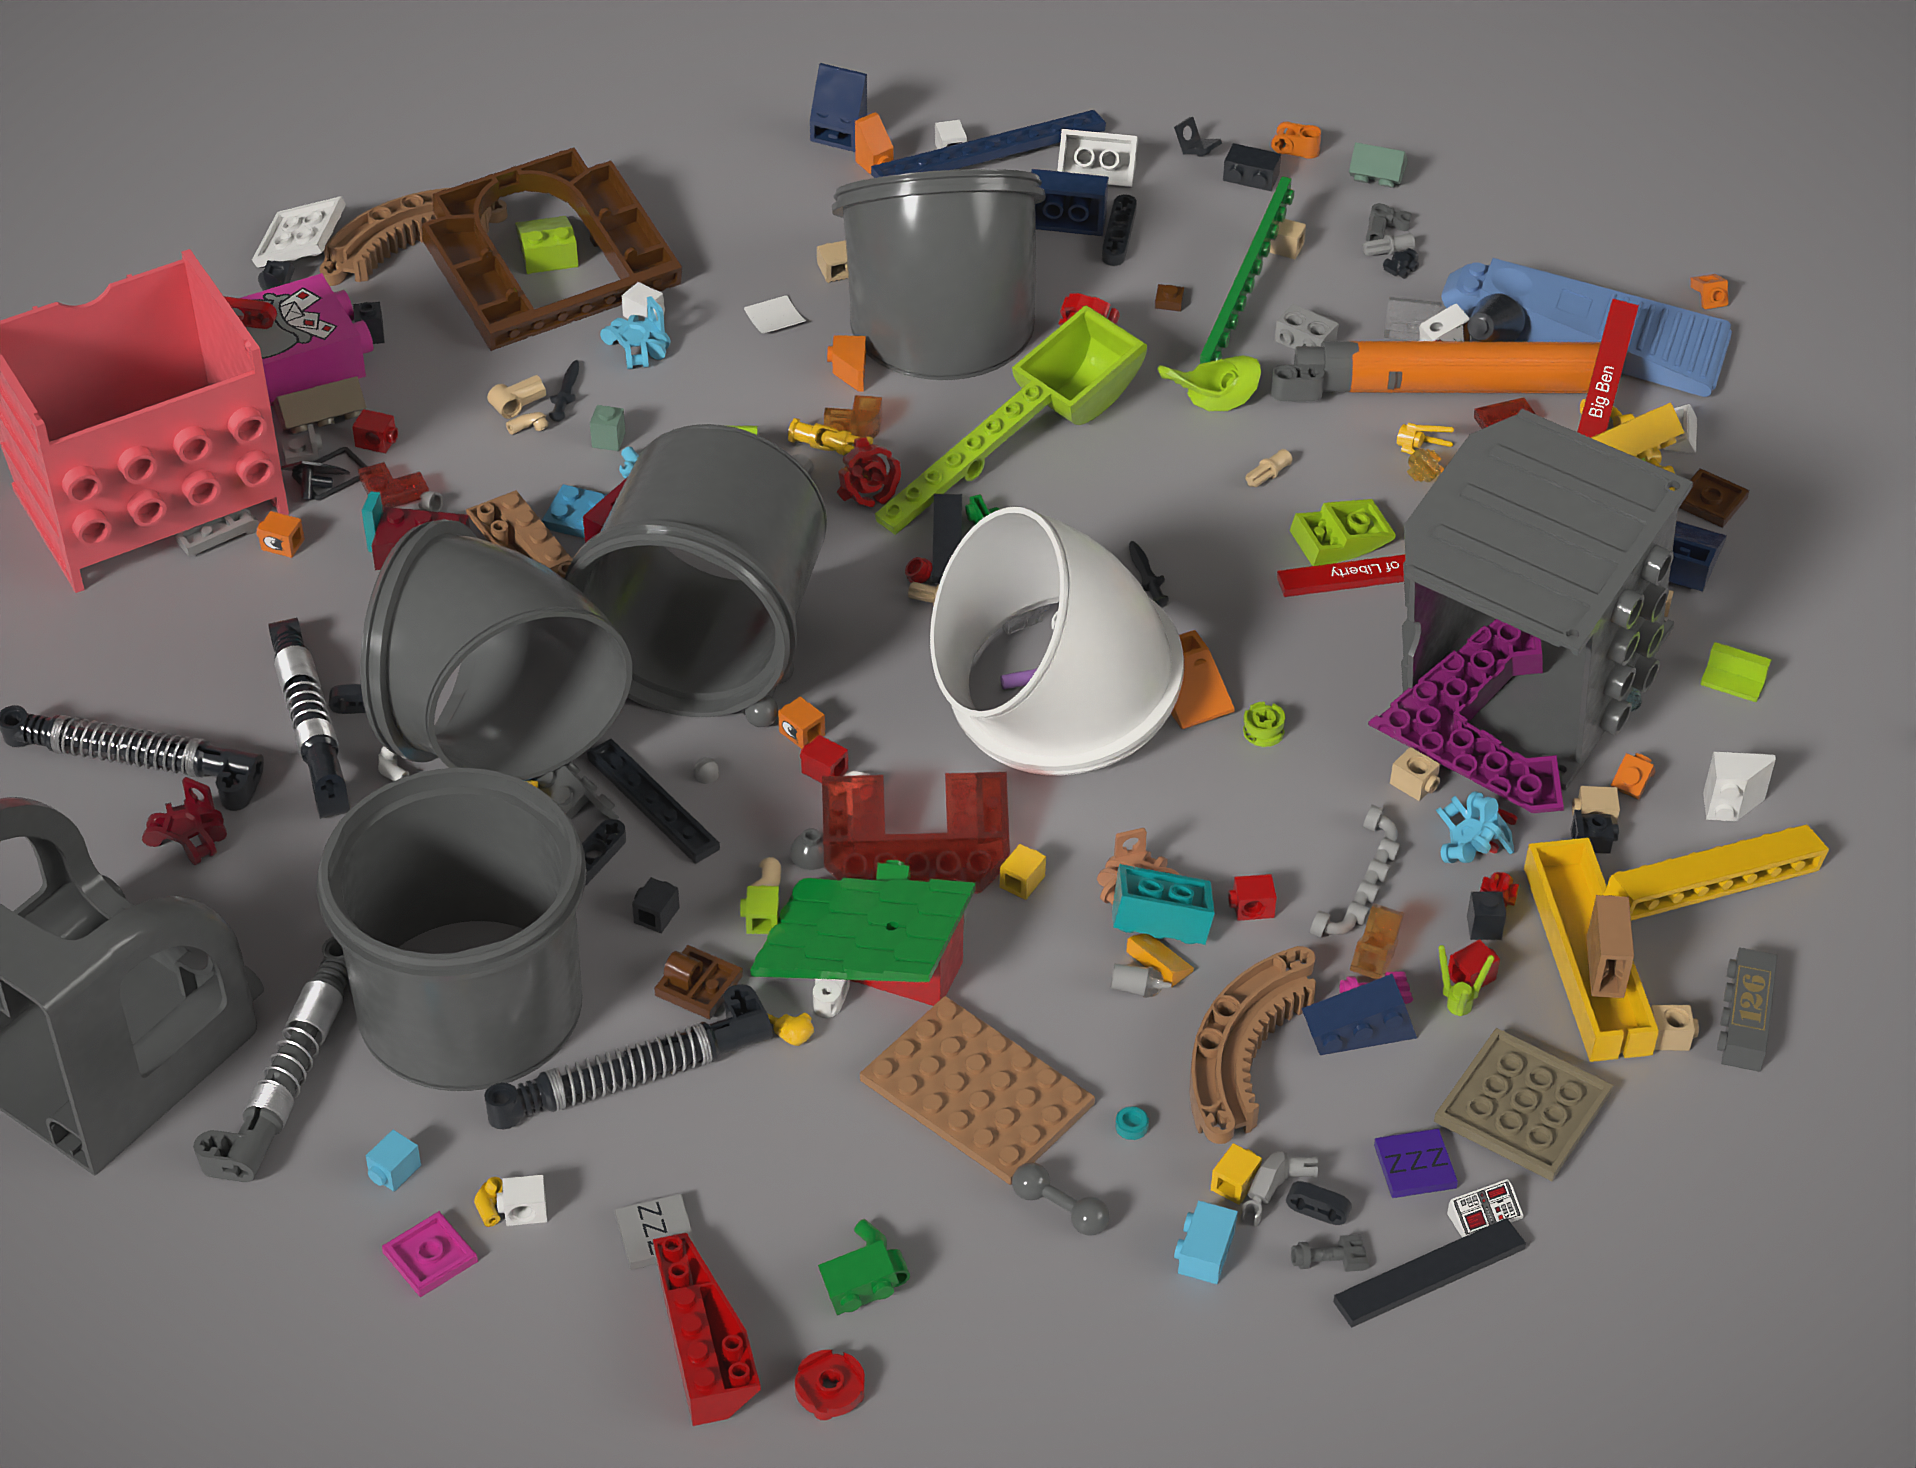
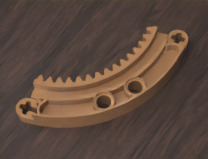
M449 188L433 189L405 195L387 201L357 216L341 228L325 245V260L320 266V274H323L329 286L342 283L348 273H354L356 282L368 281V275L373 274V269L378 268V263H384V258L391 257L390 252L397 254L398 247L406 249L407 243L414 246L415 240L423 242L422 223L428 222L431 219H437L433 212V194ZM499 199L491 204L482 214L480 222L486 233L489 232V223H500L507 219L506 202Z
M1296 946L1254 964L1238 975L1222 990L1203 1017L1192 1052L1189 1092L1191 1110L1198 1133H1202L1203 1129L1209 1141L1216 1144H1225L1231 1141L1235 1129L1242 1127L1246 1134L1257 1126L1259 1104L1254 1103L1255 1094L1252 1093V1084L1250 1083V1067H1252L1253 1058L1256 1057L1257 1049L1261 1048L1262 1040L1266 1041L1268 1039V1032L1274 1033L1275 1025L1282 1026L1284 1018L1291 1020L1293 1012L1301 1015V1008L1303 1006L1306 1007L1314 1003L1316 981L1314 978L1309 980L1307 978L1314 971L1316 958L1311 949L1304 946Z

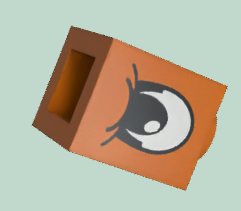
M270 511L264 521H261L257 527V536L263 551L292 558L305 540L300 518Z
M801 696L791 703L784 705L778 711L779 732L801 749L805 744L811 743L818 735L825 736V715Z

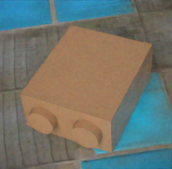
M1596 895L1587 933L1591 996L1624 998L1634 959L1629 897Z

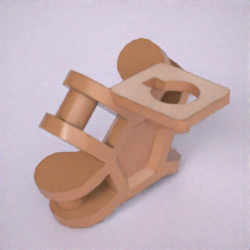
M1145 828L1116 834L1114 856L1108 859L1105 869L1101 870L1097 877L1098 883L1104 887L1100 899L1106 904L1111 903L1113 905L1119 864L1179 875L1177 871L1167 868V858L1160 856L1158 859L1151 857V852L1146 850L1147 832ZM1138 838V842L1133 845V849L1127 850L1126 847H1123V843L1126 840Z

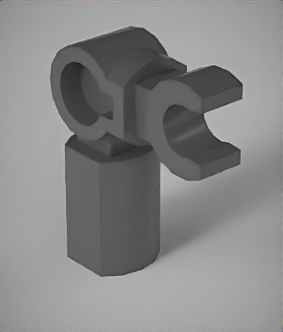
M1374 204L1369 217L1366 241L1384 239L1386 227L1394 226L1401 231H1408L1412 213L1407 211L1395 212L1393 208H1389L1385 204Z

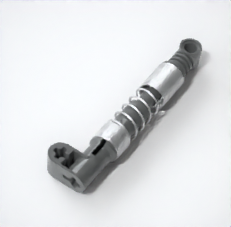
M334 937L326 940L322 946L324 957L314 978L309 979L303 987L288 1018L286 1028L282 1031L283 1037L286 1040L276 1043L278 1052L270 1056L272 1065L265 1067L263 1070L265 1079L258 1081L244 1109V1122L239 1133L210 1130L199 1135L194 1141L193 1148L202 1172L206 1176L239 1182L252 1181L274 1135L279 1134L285 1126L294 1106V1098H297L300 1094V1085L304 1084L307 1079L306 1072L310 1071L313 1067L312 1059L316 1058L319 1054V1046L325 1041L343 1003V989L349 978L342 946ZM286 1031L291 1036L290 1039L287 1038L285 1034ZM280 1043H287V1045L281 1046L279 1048ZM310 1048H316V1053L311 1057L309 1054Z

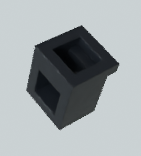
M1581 810L1574 811L1570 829L1571 838H1589L1594 853L1610 854L1613 841H1618L1619 837L1618 823H1612L1611 814H1581Z

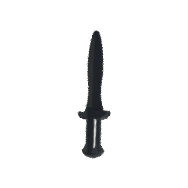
M578 360L573 361L567 369L560 392L550 397L551 402L555 404L553 411L549 413V417L553 421H562L565 418L564 410L566 405L576 400L575 394H571V389L579 372Z
M1131 541L1129 543L1130 555L1135 567L1142 576V583L1140 584L1144 591L1150 592L1153 601L1163 608L1169 601L1168 596L1164 595L1160 588L1165 582V578L1163 575L1157 577L1153 573L1145 552L1136 542Z

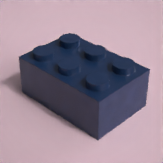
M1032 169L1031 173L1037 174L1042 181L1039 187L1045 190L1046 197L1044 201L1035 204L1036 230L1103 237L1107 217L1108 176Z

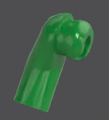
M866 1219L860 1220L855 1226L854 1232L866 1241V1245L883 1240L887 1250L885 1235Z

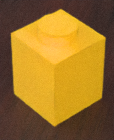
M1019 844L1000 866L999 888L1026 900L1045 877L1046 856L1035 849Z
M1233 1143L1213 1169L1211 1191L1240 1205L1247 1196L1254 1177L1261 1167L1262 1158L1253 1151Z

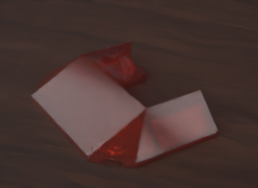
M1007 772L945 773L947 833L885 834L884 775L822 776L824 868L840 881L842 878L876 880L878 863L886 864L887 860H898L910 867V880L930 882V879L973 882L975 883L974 894H980L1000 874V866L1010 856Z

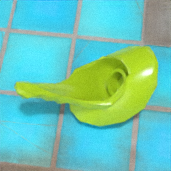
M1245 355L1199 364L1193 371L1182 372L1159 365L1157 368L1163 379H1170L1176 384H1180L1183 388H1188L1187 394L1193 404L1207 411H1229L1245 404L1256 391L1261 375L1258 359Z

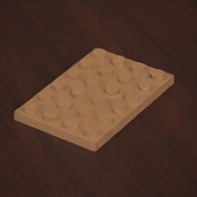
M946 996L860 1072L861 1082L1009 1185L1012 1184L1013 1174L1019 1166L1028 1162L1034 1163L1095 1103L1094 1095Z

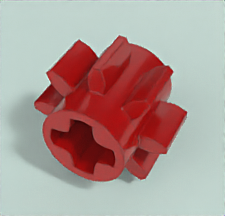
M1494 872L1490 878L1483 877L1480 892H1503L1506 908L1508 904L1515 905L1519 884H1513V878L1507 873Z

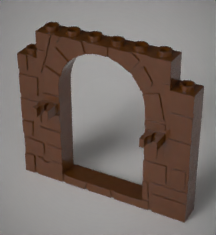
M575 147L434 193L433 212L437 219H431L428 222L422 223L423 243L446 277L457 298L466 309L490 351L527 339L529 336H535L567 325L572 321H578L601 313L604 310L607 311L621 306L622 295L637 282L659 292L664 291L666 288L681 285V264L613 162L610 160L588 168ZM524 191L549 193L569 203L590 231L591 243L594 247L599 246L620 280L534 309L483 229L480 222L482 214L500 197Z

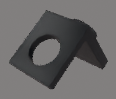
M1189 117L1174 126L1183 155L1197 154L1198 157L1209 154L1211 150L1222 144L1221 139H1201L1194 117ZM1186 126H1189L1192 131L1189 140H1186L1183 136V130Z

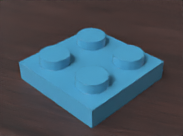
M563 484L544 515L542 522L548 530L585 538L583 516L607 494Z

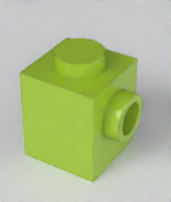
M747 886V898H741L740 917H746V934H768L778 924L780 906L779 886Z

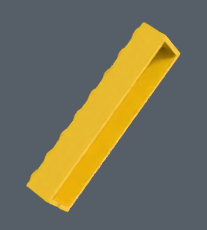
M1580 838L1530 843L1528 845L1524 871L1589 1061L1618 1059L1620 1053H1623L1624 1058L1653 1055L1659 1030L1634 961L1624 998L1591 996L1587 933L1596 895H1603L1607 886L1590 839Z

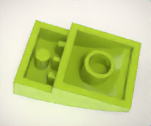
M1372 499L1323 503L1321 510L1318 512L1295 513L1289 530L1312 566L1333 564L1359 557L1384 546L1396 537L1395 532Z

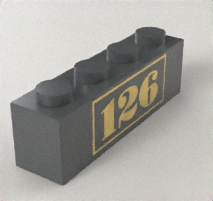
M1739 947L1736 960H1729L1726 977L1732 978V982L1726 983L1723 1001L1729 1002V1006L1723 1007L1720 1022L1721 1026H1726L1725 1032L1720 1031L1717 1050L1723 1051L1721 1061L1723 1065L1761 1071L1767 1050L1777 954Z

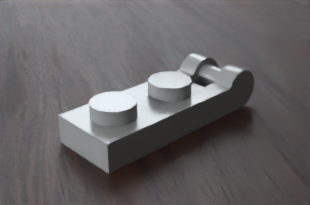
M248 508L177 533L175 534V539L190 557L245 532L247 534L257 532L259 521L251 515Z

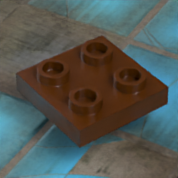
M687 945L682 953L673 951L668 957L664 967V976L654 987L655 996L710 1020L724 1002L725 991L729 987L737 985L743 977V968Z

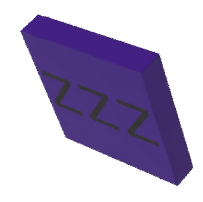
M1439 1129L1375 1138L1374 1147L1392 1198L1457 1189L1458 1180Z

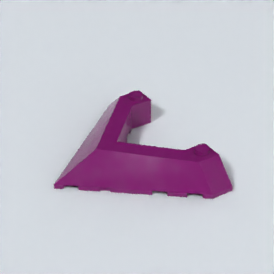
M1495 619L1487 627L1484 625L1467 639L1468 643L1457 652L1454 650L1421 677L1413 688H1408L1391 702L1390 707L1380 716L1376 715L1368 722L1369 726L1408 747L1414 748L1432 760L1531 813L1564 811L1557 755L1525 758L1516 752L1514 754L1502 746L1500 740L1482 729L1480 731L1468 723L1512 676L1543 673L1541 639L1500 620Z

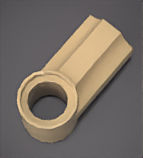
M535 375L509 387L505 384H497L489 391L487 399L505 419H511L520 413L522 406L546 396V388L541 378Z

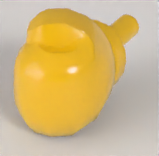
M806 1012L797 1017L784 1014L780 1018L767 1013L770 1023L774 1025V1033L788 1044L800 1046L814 1033V1027L811 1023L812 1018Z

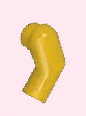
M490 1177L481 1186L474 1198L475 1206L486 1227H492L500 1221L495 1205L497 1204V1193L503 1191L502 1180L498 1177Z

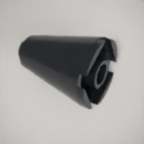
M1503 293L1491 294L1484 297L1476 305L1468 321V331L1473 338L1481 342H1515L1525 326V314L1522 306L1508 295Z

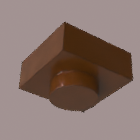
M1158 284L1155 309L1181 312L1184 287Z

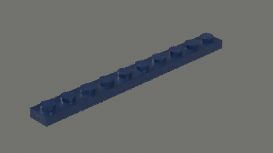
M1090 110L871 166V175L877 178L906 173L961 169L965 166L981 164L996 158H1004L1008 155L1061 142L1062 129L1102 132L1105 131L1106 122L1095 110Z

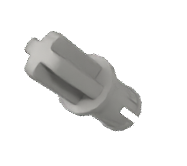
M1412 233L1399 236L1385 235L1384 239L1364 242L1363 253L1366 256L1383 253L1393 255L1396 251H1403L1407 248L1414 249L1415 239Z

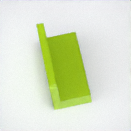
M1714 642L1700 684L1757 702L1768 675L1771 659Z

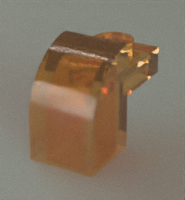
M855 395L853 409L825 407L824 425L836 428L838 431H850L855 436H870L874 439L881 428L882 397Z
M1376 903L1372 905L1364 935L1357 942L1350 971L1374 979H1380L1385 975L1399 941L1397 938L1405 913Z

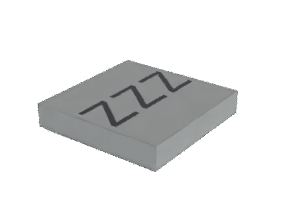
M681 1194L615 1209V1216L631 1270L657 1264L653 1239L687 1233L697 1249Z

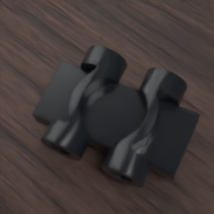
M1407 248L1403 252L1396 251L1392 260L1387 258L1384 261L1383 268L1388 273L1394 276L1399 275L1405 279L1408 277L1410 270L1415 272L1418 269L1419 262L1417 261L1419 255L1411 248Z

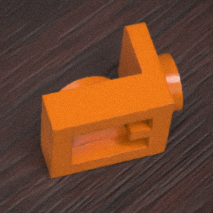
M1717 274L1690 277L1691 288L1701 294L1702 308L1711 309L1728 305V280Z

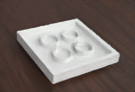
M342 196L277 212L252 258L257 268L266 266L267 260L295 261L301 257L317 256L322 253L346 206Z

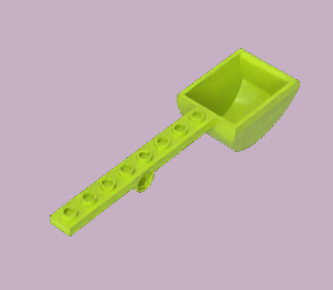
M1084 306L1012 367L1013 376L1022 389L875 513L876 521L896 535L934 502V494H944L961 478L967 481L976 479L984 468V459L1046 406L1075 425H1083L1092 421L1109 408L1131 383L1145 359L1147 344L1089 306Z

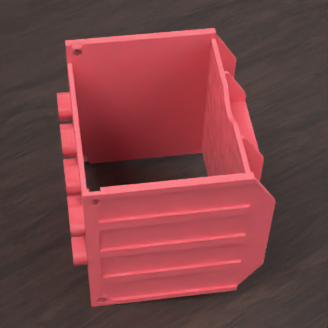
M190 249L181 252V260L134 276L129 274L125 279L110 283L100 296L86 304L71 306L54 302L39 308L34 306L30 311L0 320V445L14 480L11 484L15 494L75 593L85 590L80 569L261 502L269 500L273 507L277 508L278 513L289 515L260 347Z

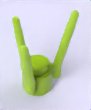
M1440 945L1438 949L1444 984L1443 995L1448 997L1447 1008L1452 1014L1457 1016L1467 1015L1471 1012L1474 999L1478 998L1479 990L1491 968L1494 956H1488L1473 987L1464 982H1459L1452 986L1445 947Z

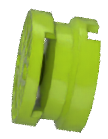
M1257 702L1250 705V709L1245 710L1243 718L1244 737L1256 746L1271 747L1278 744L1285 734L1284 725L1286 717L1282 708L1274 703L1272 706L1265 705V702Z

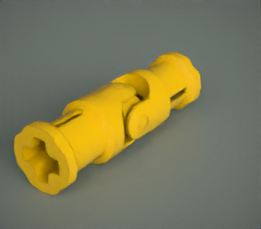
M798 418L792 420L788 430L789 442L800 441L808 443L810 447L824 451L836 450L840 455H846L854 449V446H852L854 439L860 438L859 436L852 435L850 431H838L836 428L818 423L810 425L802 423ZM867 436L869 444H873V438Z

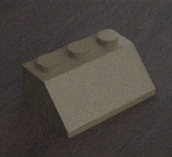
M358 376L282 395L272 402L283 431L291 430L292 434L307 431V425L318 423L319 427L334 424V418L344 416L345 420L357 418L360 412L367 408Z

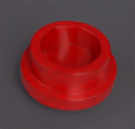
M915 557L910 560L905 568L908 581L911 583L927 581L931 576L932 563L928 559Z

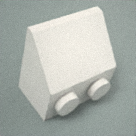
M1713 752L1703 791L1706 820L1738 821L1761 804L1766 797L1776 760L1775 755Z

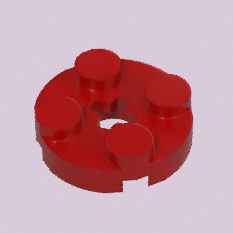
M820 1350L808 1355L801 1361L795 1377V1394L802 1407L814 1413L817 1419L829 1420L832 1417L844 1415L852 1411L864 1399V1370L859 1361L852 1355L843 1352V1355L832 1354V1350ZM828 1378L831 1382L835 1380L838 1382L834 1388L823 1387V1380Z

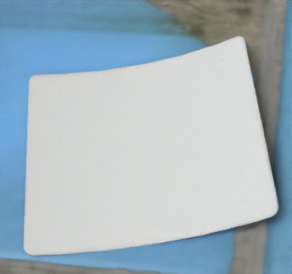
M788 296L744 307L752 323L763 334L806 321L795 309Z

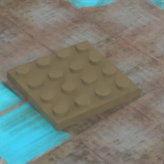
M1495 1028L1435 1113L1434 1122L1553 1181L1610 1096L1613 1085Z

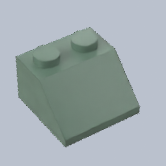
M1355 142L1349 174L1357 182L1368 183L1370 179L1379 181L1378 185L1393 188L1394 184H1401L1408 158L1405 151Z

